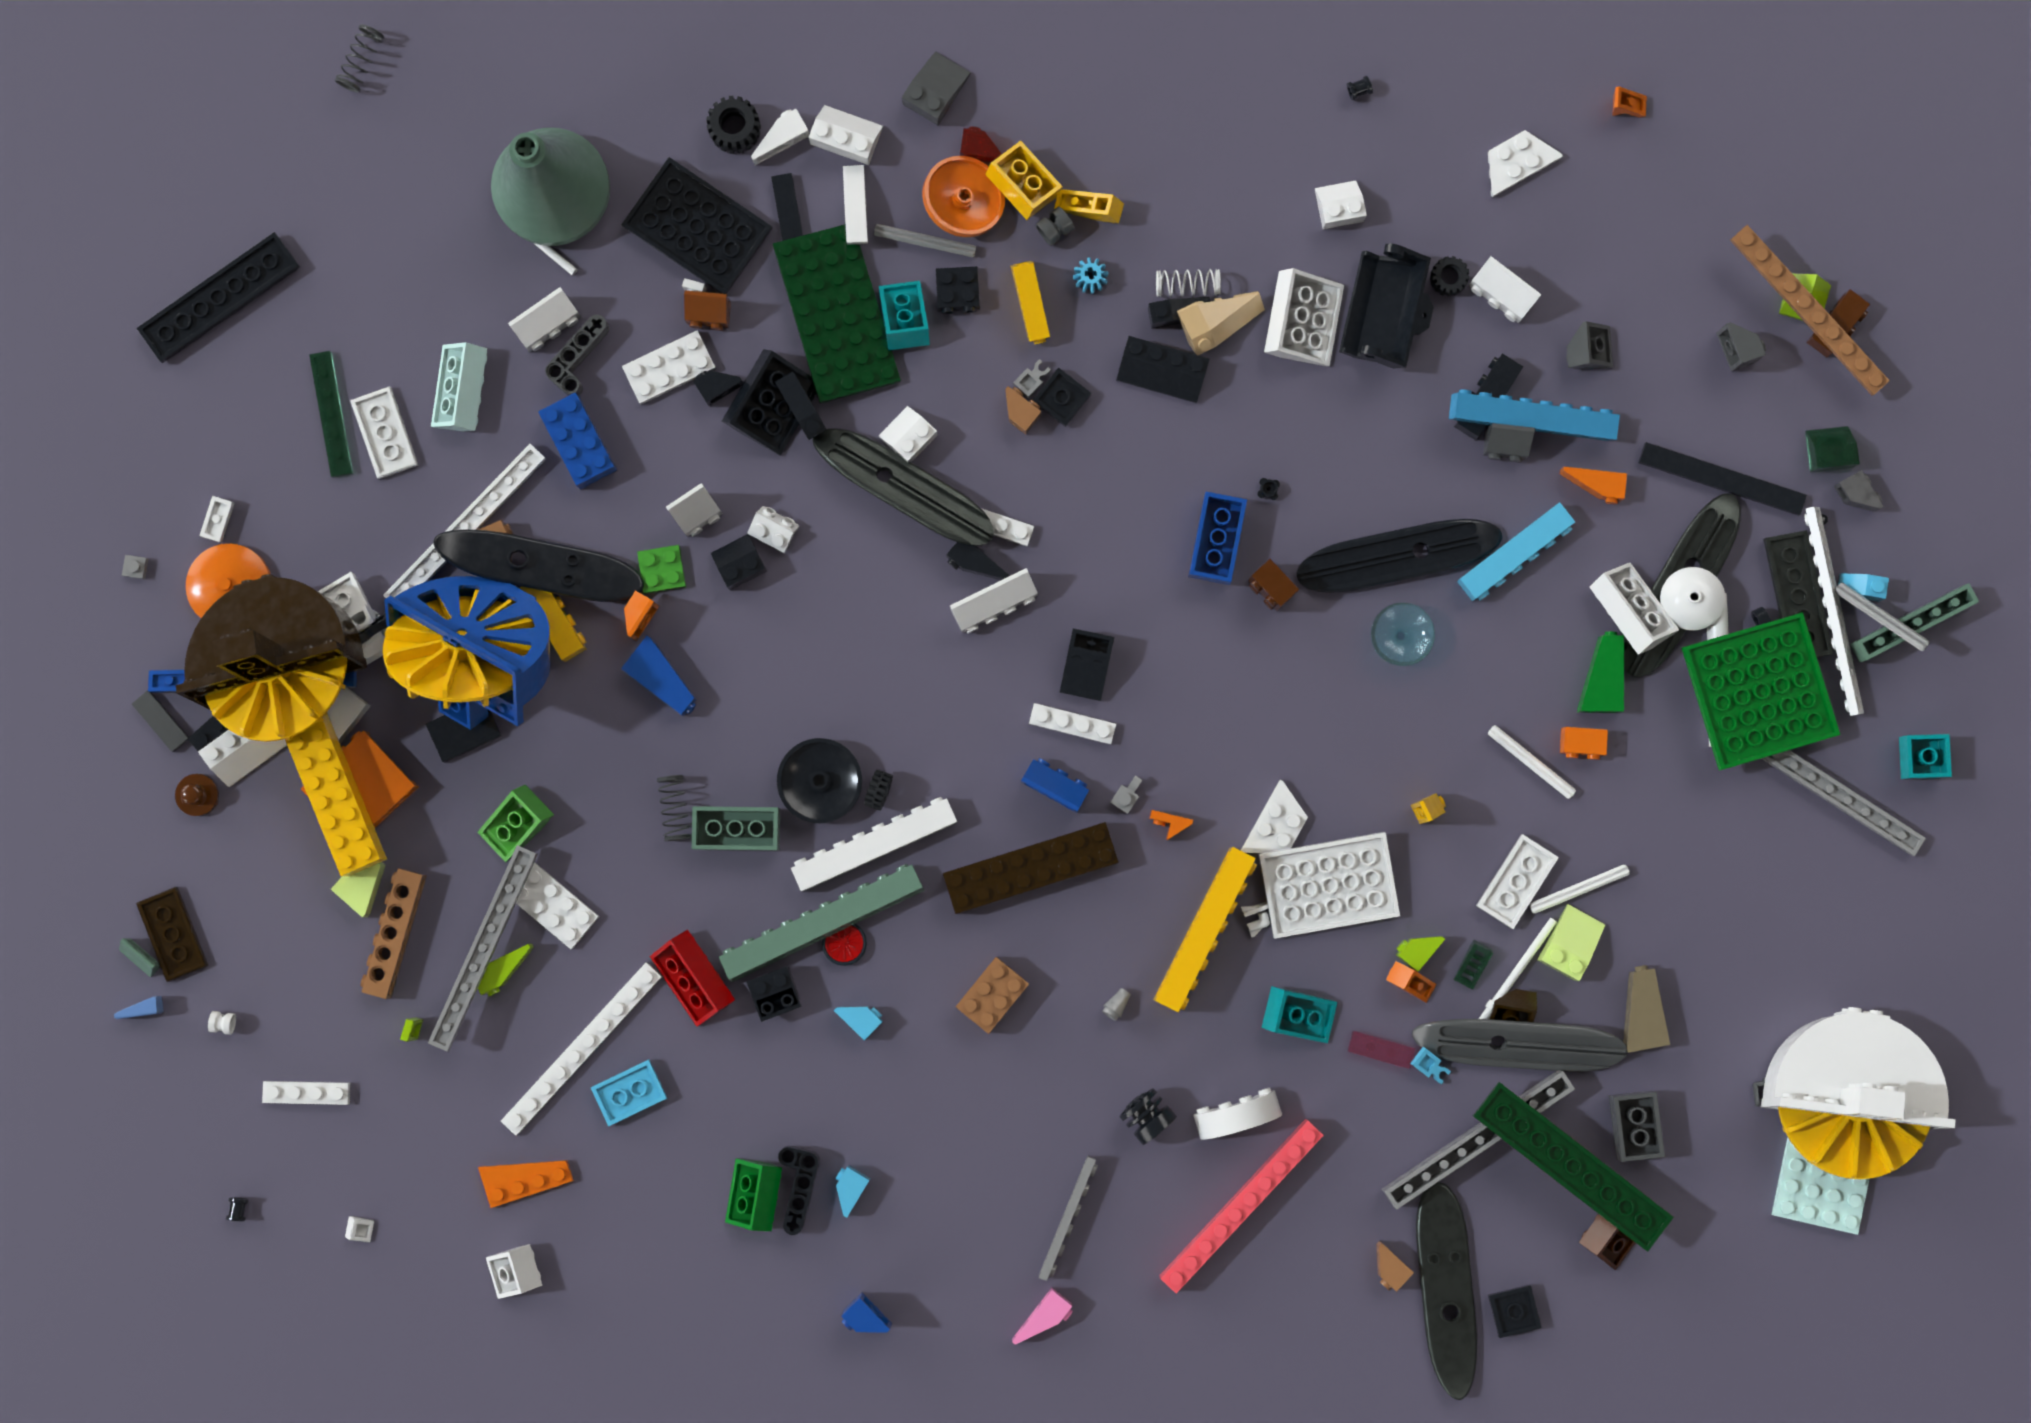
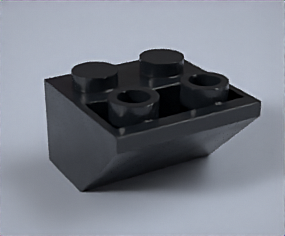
M789 966L747 981L761 1022L802 1007Z

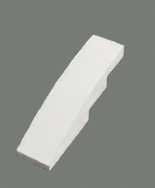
M864 165L843 166L847 245L868 244Z

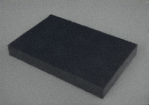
M488 710V717L471 730L446 715L425 724L442 762L449 761L502 736L490 710Z

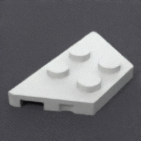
M1526 130L1489 150L1488 163L1490 164L1489 178L1491 179L1490 192L1492 198L1558 161L1563 155Z
M1279 780L1240 851L1263 854L1290 849L1308 817L1282 780Z

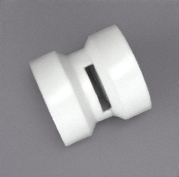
M212 1011L208 1021V1031L213 1033L222 1031L224 1034L231 1035L235 1029L236 1015L233 1013L224 1015L219 1011Z

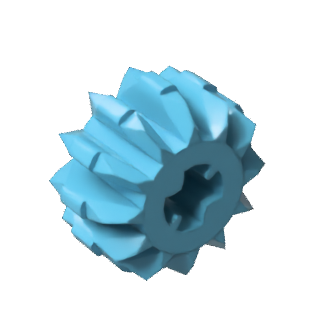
M1089 257L1087 258V264L1081 260L1079 261L1080 267L1074 268L1077 274L1073 275V280L1078 281L1076 283L1077 288L1083 286L1082 292L1084 293L1087 291V288H1090V293L1094 294L1095 287L1101 291V284H1107L1105 277L1109 273L1108 271H1103L1106 268L1105 264L1098 266L1099 259L1091 263V258ZM1088 272H1092V275H1094L1093 279H1089Z

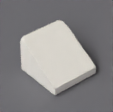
M349 1216L345 1237L349 1240L370 1242L374 1220Z

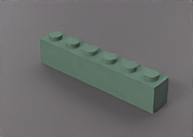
M1968 583L1898 618V620L1919 634L1978 603L1979 600ZM1883 626L1850 643V646L1860 663L1905 640Z

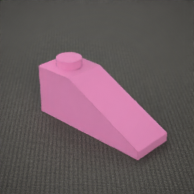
M1051 1288L1012 1338V1342L1016 1345L1059 1324L1062 1319L1066 1321L1073 1312L1071 1310L1072 1303L1055 1289Z

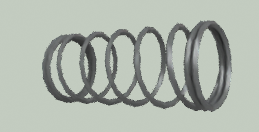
M360 24L358 27L364 34H356L354 36L361 45H350L351 50L356 55L347 54L345 56L352 65H341V69L347 75L339 74L336 75L335 79L337 84L356 93L361 90L359 86L338 76L347 77L362 84L363 81L350 75L343 69V66L356 68L364 73H368V71L352 63L347 56L358 57L369 63L373 62L358 54L352 46L363 47L377 53L376 50L360 42L357 39V35L371 38L379 43H382L380 40L384 39V35L381 32L364 24Z
M671 775L657 778L658 783L675 782L660 787L658 789L659 792L678 793L664 797L659 802L662 804H681L661 811L662 815L680 816L677 818L664 821L662 823L663 826L683 827L665 833L663 835L665 839L664 841H676L691 838V834L667 836V834L687 829L690 827L689 825L665 824L670 821L685 818L688 816V814L663 813L665 811L687 805V803L685 802H663V800L683 795L686 792L660 790L668 786L683 783V775Z

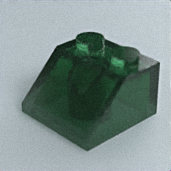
M1848 426L1805 431L1810 473L1849 469L1860 464L1857 442Z

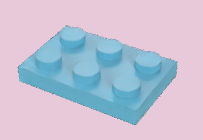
M650 1059L590 1087L608 1126L668 1098Z

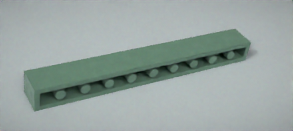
M902 865L896 869L897 872L891 875L888 873L883 874L877 878L876 882L869 884V882L864 883L858 887L857 891L851 894L846 892L838 896L839 899L832 903L831 901L819 905L820 909L803 912L797 920H787L781 923V927L776 930L768 929L762 932V936L755 940L754 938H749L743 941L742 946L736 949L731 947L722 952L723 955L719 956V959L728 979L731 982L737 981L925 891L913 865Z

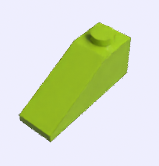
M527 944L490 962L478 987L480 994H487L490 997L499 993V988L507 983L534 948L533 945Z

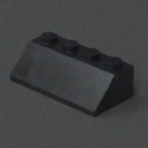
M1128 336L1116 381L1197 404L1210 359Z

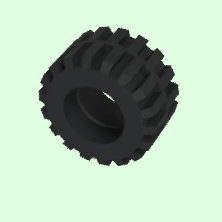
M729 96V99L725 100L723 97L720 99L721 103L715 102L713 104L714 109L710 108L708 111L709 116H707L706 121L710 137L714 144L724 152L729 150L730 154H734L738 150V153H743L742 149L744 148L748 151L751 149L750 145H755L757 143L756 138L760 137L759 129H761L758 113L747 99L743 101L742 97L738 96L737 99H734V96ZM731 116H740L746 121L744 128L736 134H728L722 130L724 121Z

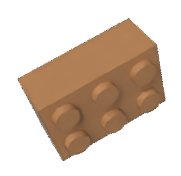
M995 957L956 1005V1008L989 1034L1029 983L998 957Z

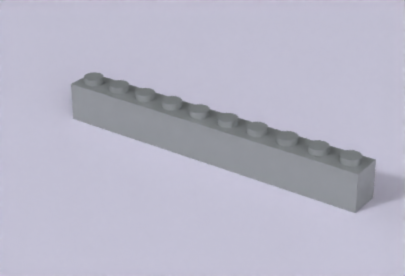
M1558 1070L1518 1097L1541 1113L1575 1090L1565 1073ZM1478 1123L1383 1187L1382 1191L1397 1210L1501 1140V1138L1482 1123Z

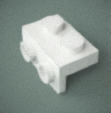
M762 506L756 512L747 534L785 553L799 525L793 519L776 513L774 509Z

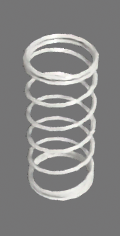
M1188 269L1184 274L1183 287H1181L1178 271H1174L1171 290L1167 271H1163L1162 277L1161 271H1156L1157 297H1161L1164 273L1167 278L1169 296L1172 297L1174 278L1177 273L1180 294L1183 297L1187 272L1193 297L1195 296L1198 272L1201 277L1203 295L1206 296L1209 272L1212 275L1215 296L1220 295L1221 278L1219 269L1215 270V279L1212 270H1208L1205 289L1203 276L1199 269L1195 275L1194 289Z

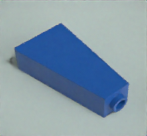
M646 635L621 669L679 714L685 716L687 713L689 715L696 707L695 701L697 699L654 640Z

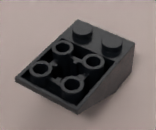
M1073 628L1059 693L1101 701L1115 637Z

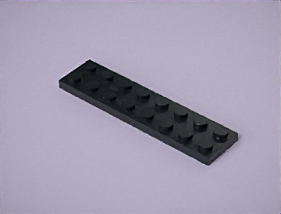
M273 232L137 327V330L158 360L164 363L296 271L300 266L279 236Z

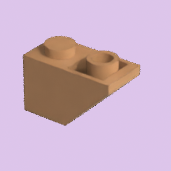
M1007 386L1005 393L1009 422L1026 435L1041 416L1040 406L1033 400L1028 402L1023 398L1024 394L1016 387L1012 389Z

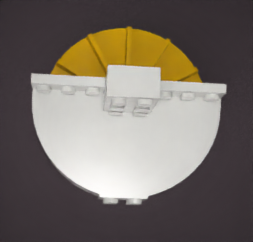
M1854 1007L1843 1008L1841 1012L1834 1013V1016L1812 1021L1799 1028L1783 1042L1768 1067L1761 1107L1778 1110L1783 1132L1786 1133L1795 1149L1809 1163L1838 1177L1870 1179L1886 1175L1903 1166L1923 1147V1142L1927 1137L1929 1129L1955 1128V1119H1948L1949 1098L1945 1077L1929 1047L1910 1029L1890 1019V1016L1883 1015V1011L1870 1010V1012H1861V1008Z

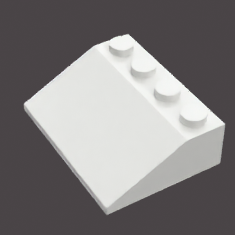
M1294 268L1279 271L1264 353L1295 361L1330 366L1344 285Z

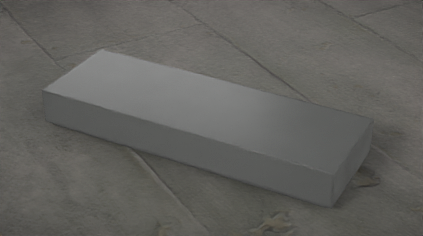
M147 690L132 703L133 707L171 752H175L188 741L189 736L151 692Z

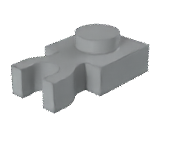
M1040 359L1035 363L1032 371L1027 368L1013 382V385L1027 398L1043 384L1040 378L1047 376L1051 372L1049 367L1045 371L1038 369L1042 364Z

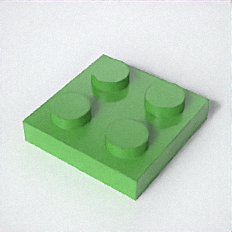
M679 545L637 552L640 573L644 581V594L686 587Z

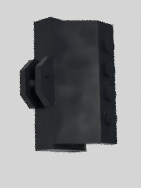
M1388 243L1385 244L1383 252L1386 256H1379L1369 251H1362L1339 352L1353 358L1377 362L1393 369L1406 368L1413 336L1420 335L1430 327L1434 307L1429 295L1423 292L1431 258L1401 245Z

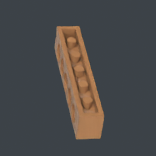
M400 868L397 869V872L393 873L391 878L392 890L387 893L385 898L387 907L385 913H382L379 919V925H381L379 934L376 933L373 939L374 951L367 960V966L369 967L367 975L364 974L361 980L362 993L383 999H391L427 875ZM403 886H406L409 890V894L405 898L400 895V889ZM398 906L403 910L400 918H396L394 915V910ZM391 927H394L397 931L394 939L388 936V930ZM384 948H388L391 952L387 960L382 957ZM379 968L385 973L382 980L376 977V971Z

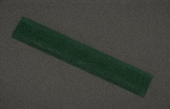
M325 351L310 354L331 477L335 478L353 474L332 352Z

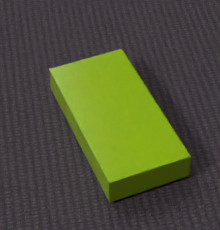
M416 1017L406 1019L400 1040L406 1042L417 1040L423 1019Z

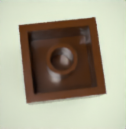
M1271 559L1264 563L1248 580L1250 589L1256 595L1260 593L1265 598L1263 602L1270 610L1275 609L1278 611L1299 590Z

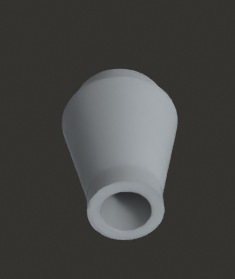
M1120 988L1103 1005L1104 1009L1102 1012L1114 1021L1118 1017L1121 1018L1131 994Z

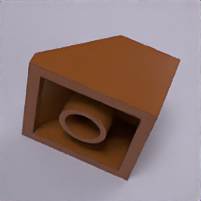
M685 290V321L691 328L701 329L702 326H710V329L718 331L723 330V328H729L731 302L727 294Z

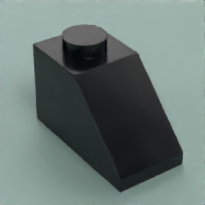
M712 370L708 373L707 371L701 372L696 376V380L693 381L708 406L743 385L740 377Z

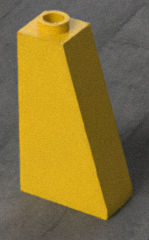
M1027 261L1010 265L1028 341H1033L1034 344L1046 342V338L1050 337L1034 263Z

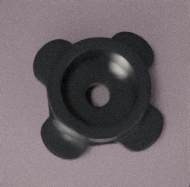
M1262 478L1259 481L1261 486L1257 493L1258 497L1276 500L1278 498L1277 490L1280 482L1278 480Z

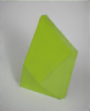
M1793 274L1825 309L1831 285L1817 274ZM1783 299L1779 314L1803 321Z

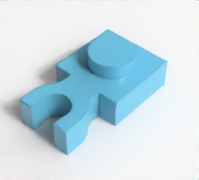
M1425 1047L1421 1048L1410 1063L1428 1078L1432 1074L1434 1080L1440 1084L1444 1082L1439 1078L1440 1072L1444 1071L1448 1075L1451 1072L1446 1067L1439 1066L1441 1060Z

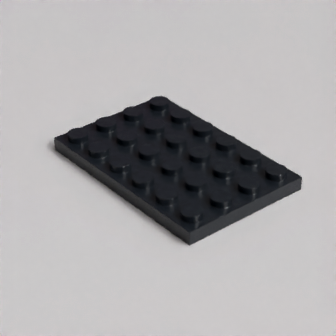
M668 157L621 224L626 230L721 294L728 293L772 230L770 224L670 157Z

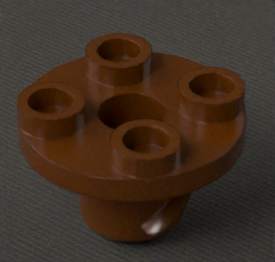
M191 774L184 777L176 787V803L180 810L188 815L202 816L212 811L218 805V788L209 776Z

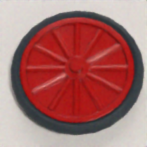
M853 924L822 939V948L825 956L832 963L842 966L851 965L860 960L867 946L865 933L857 924Z

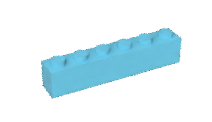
M1559 502L1457 581L1472 601L1476 598L1482 600L1490 593L1488 591L1493 585L1496 588L1506 581L1504 577L1510 572L1512 575L1516 574L1523 568L1521 564L1524 561L1528 560L1531 562L1540 554L1537 551L1542 547L1547 550L1556 543L1555 537L1559 534L1564 537L1573 530L1571 525L1575 523L1574 519Z

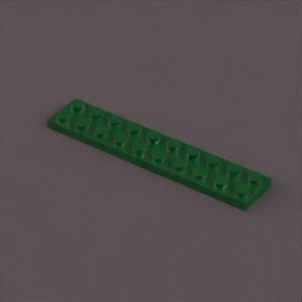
M1498 1082L1473 1114V1117L1645 1251L1648 1252L1674 1218L1502 1083Z

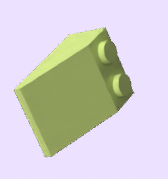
M1567 904L1537 960L1574 981H1580L1590 963L1605 924Z

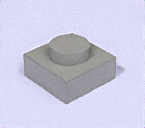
M125 555L122 576L145 579L149 559Z

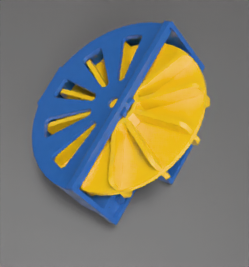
M455 576L418 584L396 597L390 595L384 600L387 625L383 643L384 663L388 676L394 678L395 681L406 688L410 698L415 699L420 695L425 698L438 700L440 713L470 730L488 717V710L516 726L524 722L523 706L542 689L547 681L551 667L549 622L544 610L536 601V597L510 583L497 582L482 577Z

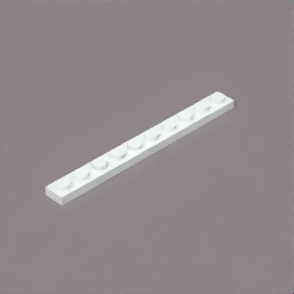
M529 444L446 531L478 530L536 471L546 458ZM432 544L383 596L385 598L390 595L396 597L413 586L429 581L447 561L438 554Z
M1820 507L1807 508L1805 522L1807 526H1810L1811 534L1809 535V541L1811 546L1814 547L1816 554L1813 556L1815 566L1819 568V586L1824 591L1822 602L1824 608L1828 610L1827 625L1829 629H1832L1833 633L1831 644L1838 656L1836 658V666L1838 671L1841 670L1842 679H1840L1842 691H1845L1847 698L1845 700V708L1847 712H1850V716L1864 714L1839 595L1835 593L1837 585Z
M646 962L506 1114L501 1122L512 1133L518 1135L663 976Z

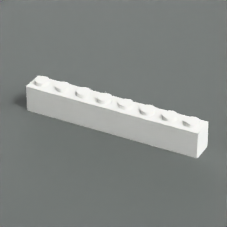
M942 797L930 801L931 805L924 809L922 805L910 810L912 814L906 817L903 814L892 818V823L884 826V823H880L872 827L873 831L866 835L864 831L852 836L853 840L848 843L842 840L834 844V849L826 852L825 849L815 852L813 854L814 858L810 860L802 858L795 861V866L791 870L800 890L803 892L957 823L947 798L944 800Z

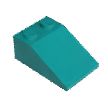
M920 281L879 286L888 350L930 345L929 328Z
M1271 986L1261 1028L1279 1034L1328 1043L1338 1002Z

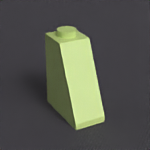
M380 862L349 877L342 876L331 890L361 917H368L371 913L386 865Z

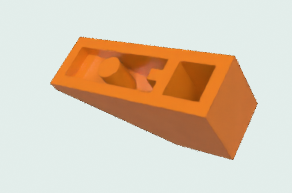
M1563 467L1560 469V475L1596 498L1605 500L1607 504H1618V502L1625 499L1626 473Z

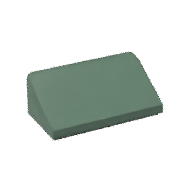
M122 938L119 946L120 952L149 977H152L161 967L160 964L131 938Z

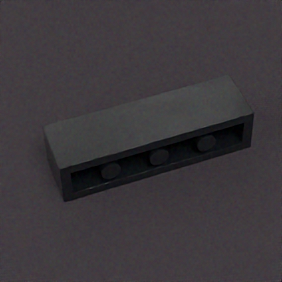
M1503 353L1499 358L1494 357L1488 366L1491 369L1487 376L1485 374L1482 375L1477 383L1480 386L1476 393L1472 391V394L1479 395L1480 392L1492 393V397L1499 398L1500 395H1506L1523 369V366ZM1457 421L1454 427L1476 440L1486 425Z

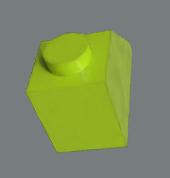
M1436 936L1408 939V941L1404 939L1396 948L1398 950L1396 956L1411 969L1418 972L1443 943L1445 938Z

